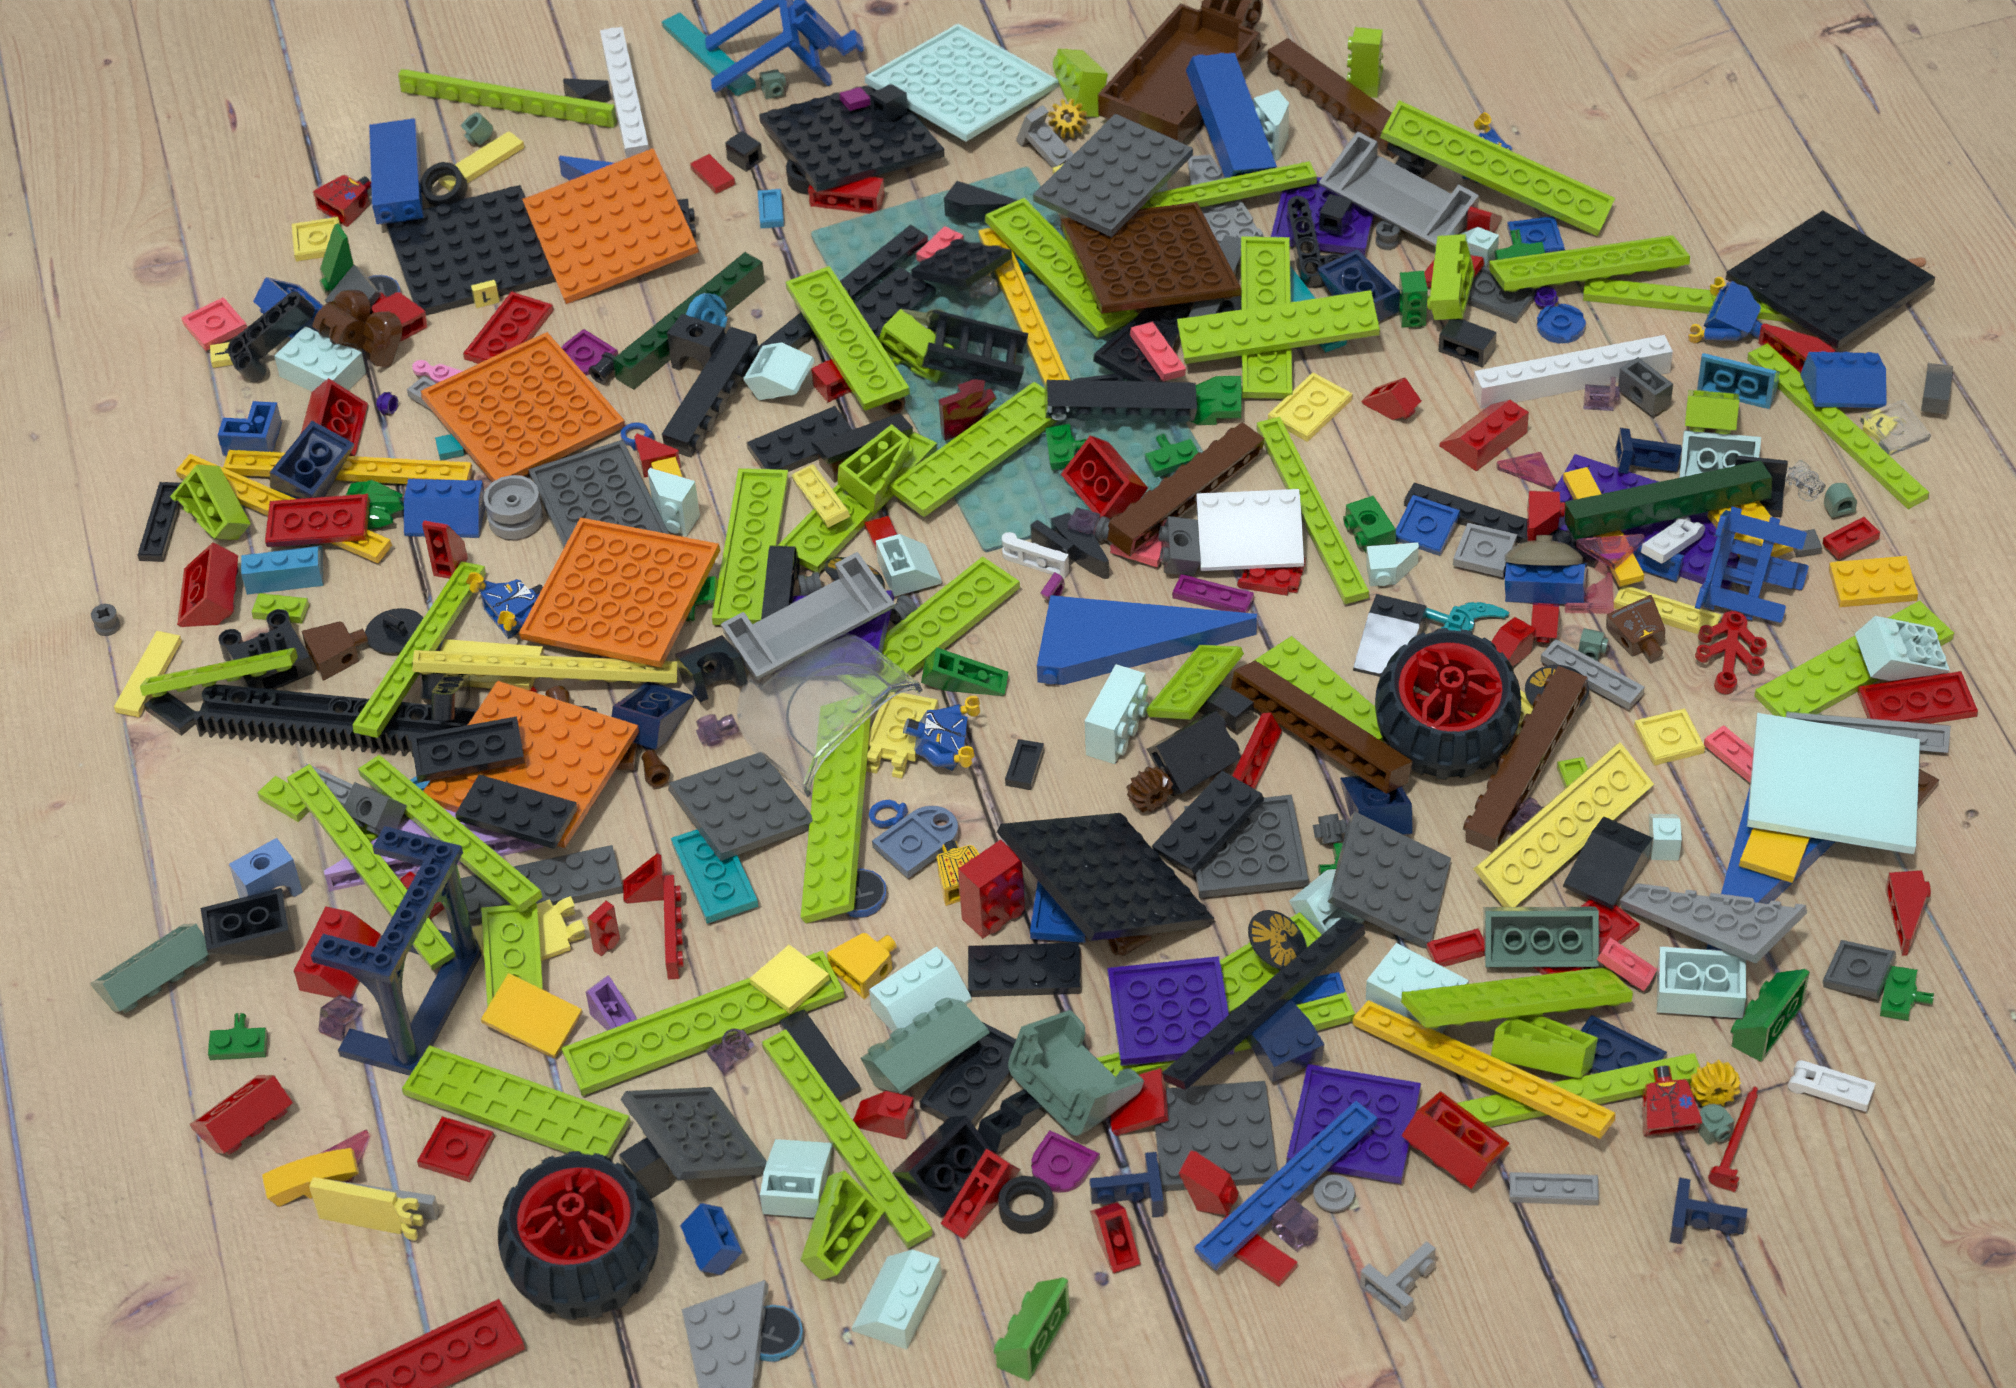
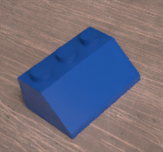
M265 277L253 300L260 307V312L266 313L289 293L298 292L314 306L315 311L313 316L289 337L293 338L305 326L318 332L312 325L317 312L324 305L298 284Z
M1808 352L1800 376L1815 407H1886V368L1878 353Z
M408 479L404 495V536L425 537L422 526L425 520L447 524L461 538H479L485 512L483 481Z
M1507 562L1505 602L1584 605L1587 563L1575 565H1526Z

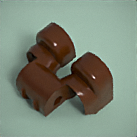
M344 290L339 292L333 301L326 303L317 312L312 325L318 330L319 335L329 337L332 344L364 349L370 353L369 360L376 367L392 366L402 336V324L395 313L375 312L369 316L370 302L367 296L360 290Z

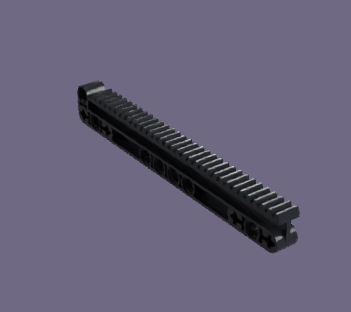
M214 684L204 688L202 691L203 703L200 711L194 712V720L200 737L208 732L210 738L218 733L220 739L228 734L230 740L238 735L241 741L246 736L249 737L251 742L256 737H259L261 743L266 738H269L271 744L276 739H279L282 745L286 740H289L292 746L299 741L302 747L309 742L312 748L317 743H320L321 748L330 744V748L333 750L337 745H340L343 751L347 746H350L353 752L357 747H360L361 752H365L370 748L371 752L375 753L378 749H381L382 754L391 750L392 755H396L398 751H401L402 756H406L408 752H411L412 757H414L411 742L412 735L466 726L478 709L463 708L455 719L445 721L431 718V705L401 702L380 736L376 738L354 733L353 723L369 699Z

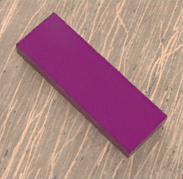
M1181 574L1172 592V598L1221 611L1248 613L1254 600V593Z

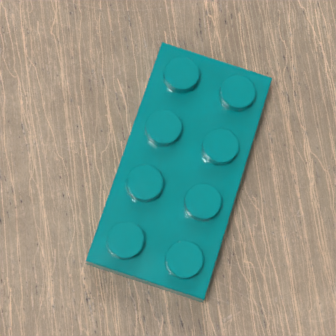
M697 829L671 838L673 849L707 924L759 907L756 895L737 855L720 861Z

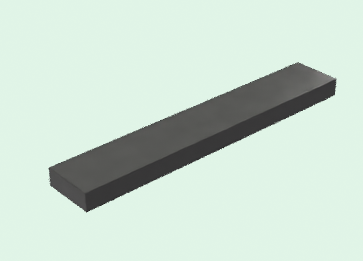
M1224 235L1220 247L1232 271L1236 274L1241 262V238ZM1225 298L1195 301L1189 317L1219 313Z

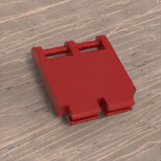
M1304 557V566L1243 569L1242 577L1238 579L1237 586L1241 589L1288 596V592L1297 593L1306 558Z

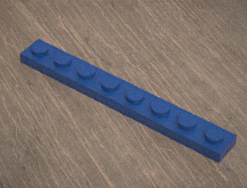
M1355 1101L1194 1247L1195 1254L1215 1271L1219 1269L1377 1124V1117Z

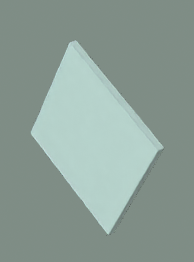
M960 24L954 25L865 76V83L876 90L893 84L907 92V108L966 142L1059 87L1058 79Z
M1757 713L1747 827L1914 854L1916 848L1920 739Z

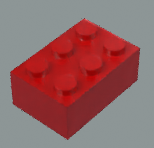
M999 840L958 868L962 920L982 939L991 933H996L1004 924L1011 919L1018 918L1025 910L1022 861L1002 840Z

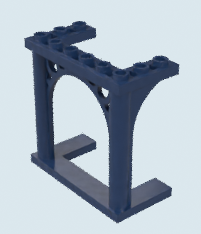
M384 826L373 845L374 854L421 867L376 947L323 934L311 954V959L313 963L346 971L355 977L371 992L380 1008L387 1038L350 1028L338 1049L339 1056L410 1076L429 1045H434L482 953L474 938L457 866L463 854L462 846ZM441 902L446 910L451 933L442 930L438 931L452 947L456 957L442 965L410 1023L402 991L406 956L408 952L419 954L413 947V943L435 903Z

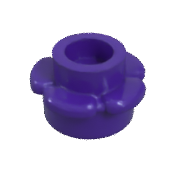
M1551 287L1539 288L1534 296L1536 305L1543 309L1550 305L1553 307L1558 302L1556 291Z
M389 391L384 392L378 397L376 406L382 415L386 413L394 414L398 407V398Z

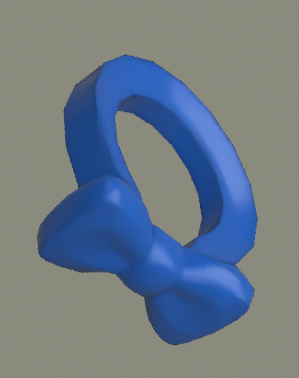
M630 423L621 430V440L626 445L632 446L634 451H636L635 439H630L626 436L628 431L636 428L642 429L645 432V437L655 440L653 431L644 423Z
M890 799L877 802L869 810L871 823L880 828L895 825L908 814V808L905 803L899 805ZM886 807L893 808L897 812L895 817L885 821L875 818L877 812Z

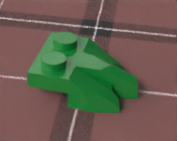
M1215 376L1197 384V411L1194 421L1190 422L1196 425H1216V418H1241V376Z
M376 481L355 482L350 484L346 495H369L370 505L367 530L393 523L391 514L404 510V503L401 501L403 494Z

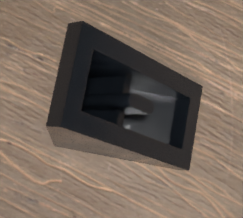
M563 79L566 97L607 103L611 100L609 80Z

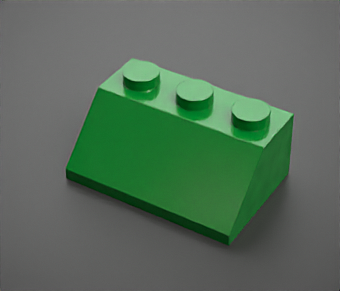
M1799 969L1778 972L1770 982L1766 980L1759 991L1757 1000L1752 999L1746 1007L1745 1016L1742 1020L1738 1018L1733 1024L1730 1032L1733 1034L1731 1047L1762 1062L1804 1005L1810 971Z

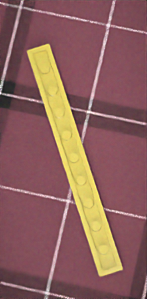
M414 650L412 672L426 675L446 673L451 676L472 674L477 677L498 675L502 678L523 676L528 679H537L539 677H547L554 680L570 678L580 681L594 679L606 682L631 681L637 684L643 682H657L662 685L677 683L676 661H665L661 668L621 659Z

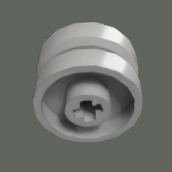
M516 475L505 476L492 482L485 490L483 498L488 523L495 535L504 539L516 540L528 537L541 526L543 512L537 485L531 479Z

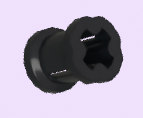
M604 352L601 356L602 359L595 366L592 365L588 369L590 376L600 384H605L608 380L607 377L615 370L613 362L615 356L608 352Z

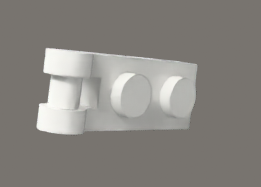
M1687 516L1678 518L1675 523L1643 543L1641 553L1662 564L1701 538L1705 531V526L1698 522H1691Z
M1012 532L1002 535V555L1005 560L1051 575L1056 572L1064 579L1068 575V554L1018 539Z
M1802 1060L1796 1062L1793 1069L1795 1075L1790 1078L1788 1083L1790 1091L1798 1094L1805 1092L1861 1111H1867L1875 1083ZM1812 1077V1078H1814V1081L1809 1080V1079H1806V1078Z

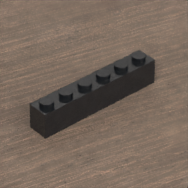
M730 326L662 432L665 445L679 450V454L692 458L696 450L701 448L707 432L713 429L719 413L724 411L726 402L731 395L735 394L738 383L742 377H745L750 364L755 360L760 351L756 334Z
M1047 380L1044 392L1045 418H1052L1054 420L1078 419L1087 421L1089 419H1102L1104 421H1113L1118 419L1131 422L1139 420H1152L1154 422L1172 420L1185 423L1194 421L1197 411L1196 383Z

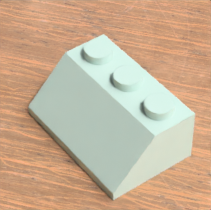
M1683 430L1679 478L1735 466L1737 456L1759 458L1761 437Z
M937 946L869 989L871 1009L892 1032L899 1028L907 1027L913 1023L914 1017L921 1013L929 1012L935 1008L936 1002L943 998L949 997L961 1000L966 1005L972 1002V997L954 964Z
M916 1250L888 1256L852 1326V1331L907 1349L942 1278L940 1258Z

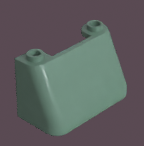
M1071 1010L1021 1026L1009 1058L1008 1066L1013 1078L1069 1133L1078 1136L1094 1128L1137 1096L1144 1080L1132 1069H1124L1115 1077L1082 1045L1085 1038V1026Z

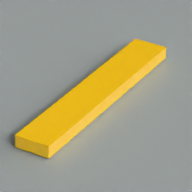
M1588 467L1563 473V480L1574 500L1601 494ZM1621 530L1593 536L1602 554L1626 552L1620 558H1605L1619 587L1644 581V573Z

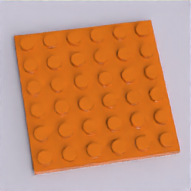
M654 148L522 199L565 304L699 252Z
M548 332L421 390V398L491 482L510 475L525 476L529 474L528 469L556 461L625 427V420Z
M580 517L519 632L521 640L662 668L721 551L718 543Z
M497 681L468 725L517 716L525 763L431 780L423 792L444 809L457 812L478 775H483L577 802L578 810L557 844L559 847L566 848L638 735V725Z

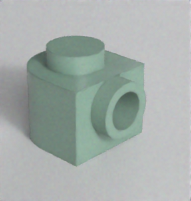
M778 69L759 72L760 85L765 99L783 96V86H786L784 73H780Z
M480 113L471 114L460 125L466 131L463 136L473 145L477 142L481 146L491 137L493 125Z
M1835 483L1826 491L1824 505L1831 518L1856 512L1857 500L1846 483Z
M1584 628L1578 651L1598 661L1600 653H1606L1609 639L1604 638L1605 632Z
M1709 1104L1701 1109L1702 1124L1698 1129V1133L1707 1145L1717 1141H1725L1732 1135L1735 1121L1724 1107L1717 1104Z

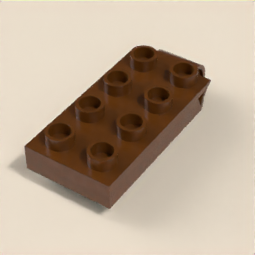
M1203 0L1199 10L1180 3L1098 93V116L1110 119L1114 114H1117L1182 142L1203 118L1186 73L1192 56L1235 53L1243 73L1267 45V43L1261 41V34L1254 31L1262 15L1263 0Z

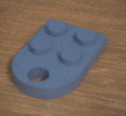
M921 807L872 840V846L902 874L909 878L935 860L939 854L944 853L942 850L944 843L957 840V819L949 810L943 807ZM938 820H945L948 822L946 825L938 826L934 824Z

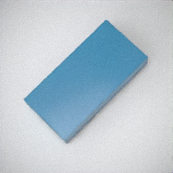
M781 189L758 191L760 229L784 227Z

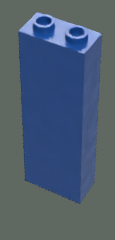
M1235 53L1192 56L1186 73L1224 178L1277 168Z
M415 118L370 124L372 207L376 225L423 218L422 191L420 187V145Z

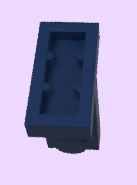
M1627 428L1619 429L1615 447L1618 472L1627 474L1630 465L1677 472L1682 452V446L1678 444L1631 438L1630 429Z
M1157 1152L1145 1153V1173L1089 1178L1091 1204H1110L1118 1201H1139L1149 1198L1152 1218L1164 1217V1200Z
M1679 1177L1669 1242L1682 1243L1684 1225L1693 1226L1697 1229L1718 1230L1727 1234H1744L1748 1209L1688 1199L1691 1179Z

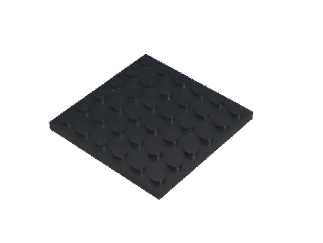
M869 85L862 86L861 88L870 97L871 103V94L877 90ZM840 92L759 114L760 123L816 192L945 157V150L909 108H907V113L886 123L871 114V105L850 111L840 100Z
M521 185L464 198L449 205L441 204L423 209V218L385 223L411 300L425 311L426 316L473 304L474 298L471 286L495 280L499 297L508 295L511 291L516 293L556 282L522 200L525 198Z
M1824 210L1726 272L1727 281H1733L1738 285L1748 287L1753 297L1837 349L1935 283V276Z
M1121 813L1002 823L997 830L998 835L1090 941L1210 927L1215 919L1209 913L1206 906L1193 895L1190 888L1177 877L1174 870L1160 858L1158 852L1152 849L1144 840L1143 835L1137 832L1128 822L1127 817Z

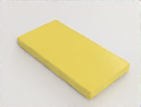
M444 639L440 651L537 656H544L545 653L541 646ZM470 674V687L493 688L495 683L500 681L522 689L531 690L535 679H528L523 676L502 678L498 675L477 677Z

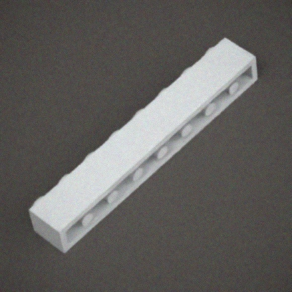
M623 27L600 30L625 156L629 158L649 150Z
M1665 335L1478 370L1474 371L1473 393L1480 409H1484L1491 404L1506 400L1521 402L1619 382L1620 368L1637 357L1660 374L1670 373L1673 351Z

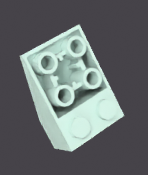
M1874 616L1855 633L1870 677L1893 681L1943 674L1950 671L1934 627Z
M775 1139L764 1169L760 1191L763 1214L815 1218L827 1182L832 1143Z

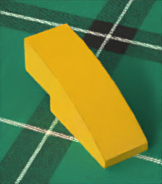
M346 1148L295 1160L262 1174L267 1199L281 1207L302 1195L309 1199L313 1198L309 1187L313 1177L344 1182L358 1175L359 1171L354 1150Z

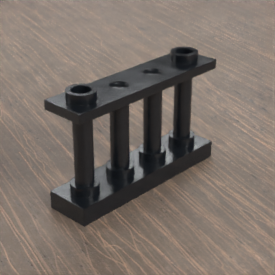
M933 309L928 329L936 332L934 344L928 343L922 367L970 379L983 380L986 383L1018 390L1024 373V366L1015 364L1016 354H1022L1028 333ZM945 335L960 338L958 350L944 346ZM969 341L983 344L982 356L968 352ZM993 347L1007 350L1006 362L992 358Z

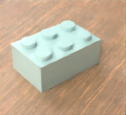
M306 326L274 355L279 376L309 391L315 390L328 378L349 391L366 374L362 352L349 346L332 344L329 337H323L317 331Z
M1115 665L1085 719L1087 756L1116 764L1120 755L1126 753L1130 736H1135L1138 722L1141 717L1144 718L1146 716V709L1149 706V703L1146 702L1148 685H1146L1145 673Z
M1396 943L1367 979L1365 1001L1369 1000L1420 1023L1401 1003L1402 992L1469 984V980ZM1442 1025L1433 1030L1443 1033L1448 1025Z
M1660 947L1657 964V1012L1743 1018L1746 1001V959L1727 951Z

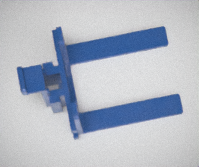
M762 0L705 38L706 49L712 51L778 7L780 9L783 32L711 78L712 90L715 93L787 47L829 86L832 84L831 75L820 64L818 50H824L831 46L836 48L843 56L856 48L863 52L862 36L855 29L841 36L806 0ZM798 30L808 39L810 53L800 45Z
M1732 506L1731 511L1725 510L1720 516L1715 533L1717 541L1706 580L1699 590L1695 608L1700 610L1704 604L1705 608L1714 610L1716 605L1742 612L1746 619L1749 620L1756 616L1781 623L1786 606L1759 598L1763 581L1790 589L1802 590L1809 566L1771 556L1774 543L1796 549H1803L1807 533L1802 530L1779 525L1781 519L1771 516L1768 522L1742 515L1741 508ZM1737 532L1763 539L1764 541L1761 546L1735 539L1734 536ZM1730 552L1740 554L1737 568L1726 566ZM1722 579L1750 586L1749 594L1721 588Z

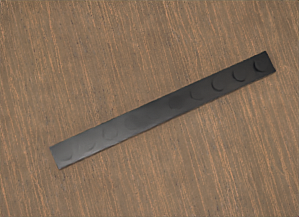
M910 224L840 280L852 301L857 300L928 242V235ZM800 312L759 346L761 349L764 345L782 342L796 349L811 337L814 331L802 312Z
M1344 917L1338 920L1163 1071L1164 1082L1187 1090L1366 934L1364 925Z

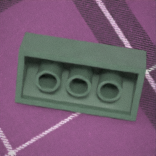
M1483 907L1485 967H1599V961L1596 960L1599 956V911L1596 907Z
M196 923L182 924L90 984L113 1011L120 1012L123 1010L124 1013H127L139 1005L137 1000L145 995L147 998H150L162 990L161 985L168 980L173 983L185 975L184 970L193 965L196 968L209 960L207 957L209 953L207 952L205 937Z
M947 997L936 1002L935 1008L929 1012H924L914 1017L913 1023L907 1027L893 1031L890 1034L891 1038L885 1042L871 1046L868 1049V1053L861 1057V1060L875 1087L901 1094L990 1032L963 1001Z

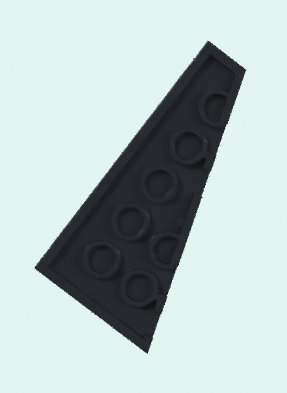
M1193 302L1145 308L1094 353L1093 361L1129 381L1159 382L1160 376L1130 336L1131 327L1153 322L1173 349L1179 337L1177 319L1187 318Z

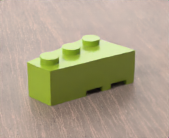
M1355 27L1353 36L1348 38L1347 50H1351V54H1348L1347 68H1351V72L1347 73V81L1368 96L1378 98L1384 64H1381V60H1383V30Z
M1058 48L1057 55L1053 59V70L1068 104L1070 99H1074V106L1081 103L1082 108L1080 111H1086L1087 117H1099L1098 93L1106 86L1108 73L1083 50Z
M1466 234L1437 236L1431 293L1427 299L1428 309L1432 310L1434 320L1463 319L1475 273Z
M900 309L883 326L879 342L888 356L893 358L892 362L899 365L903 363L912 367L911 372L937 383L946 372L922 367L928 343L934 344L935 334L917 322L913 316ZM944 342L945 347L953 348L950 344Z
M891 424L839 465L837 484L874 513L889 489V484L894 481L908 458L910 439Z
M196 465L170 496L174 501H179L184 506L183 510L198 519L197 523L214 539L238 540L251 525L220 466Z
M1523 1015L1515 1019H1507L1495 1029L1491 1056L1503 1062L1581 1078L1593 1066L1598 1038L1541 1015Z
M845 1170L828 1176L800 1259L820 1280L838 1275L885 1211Z

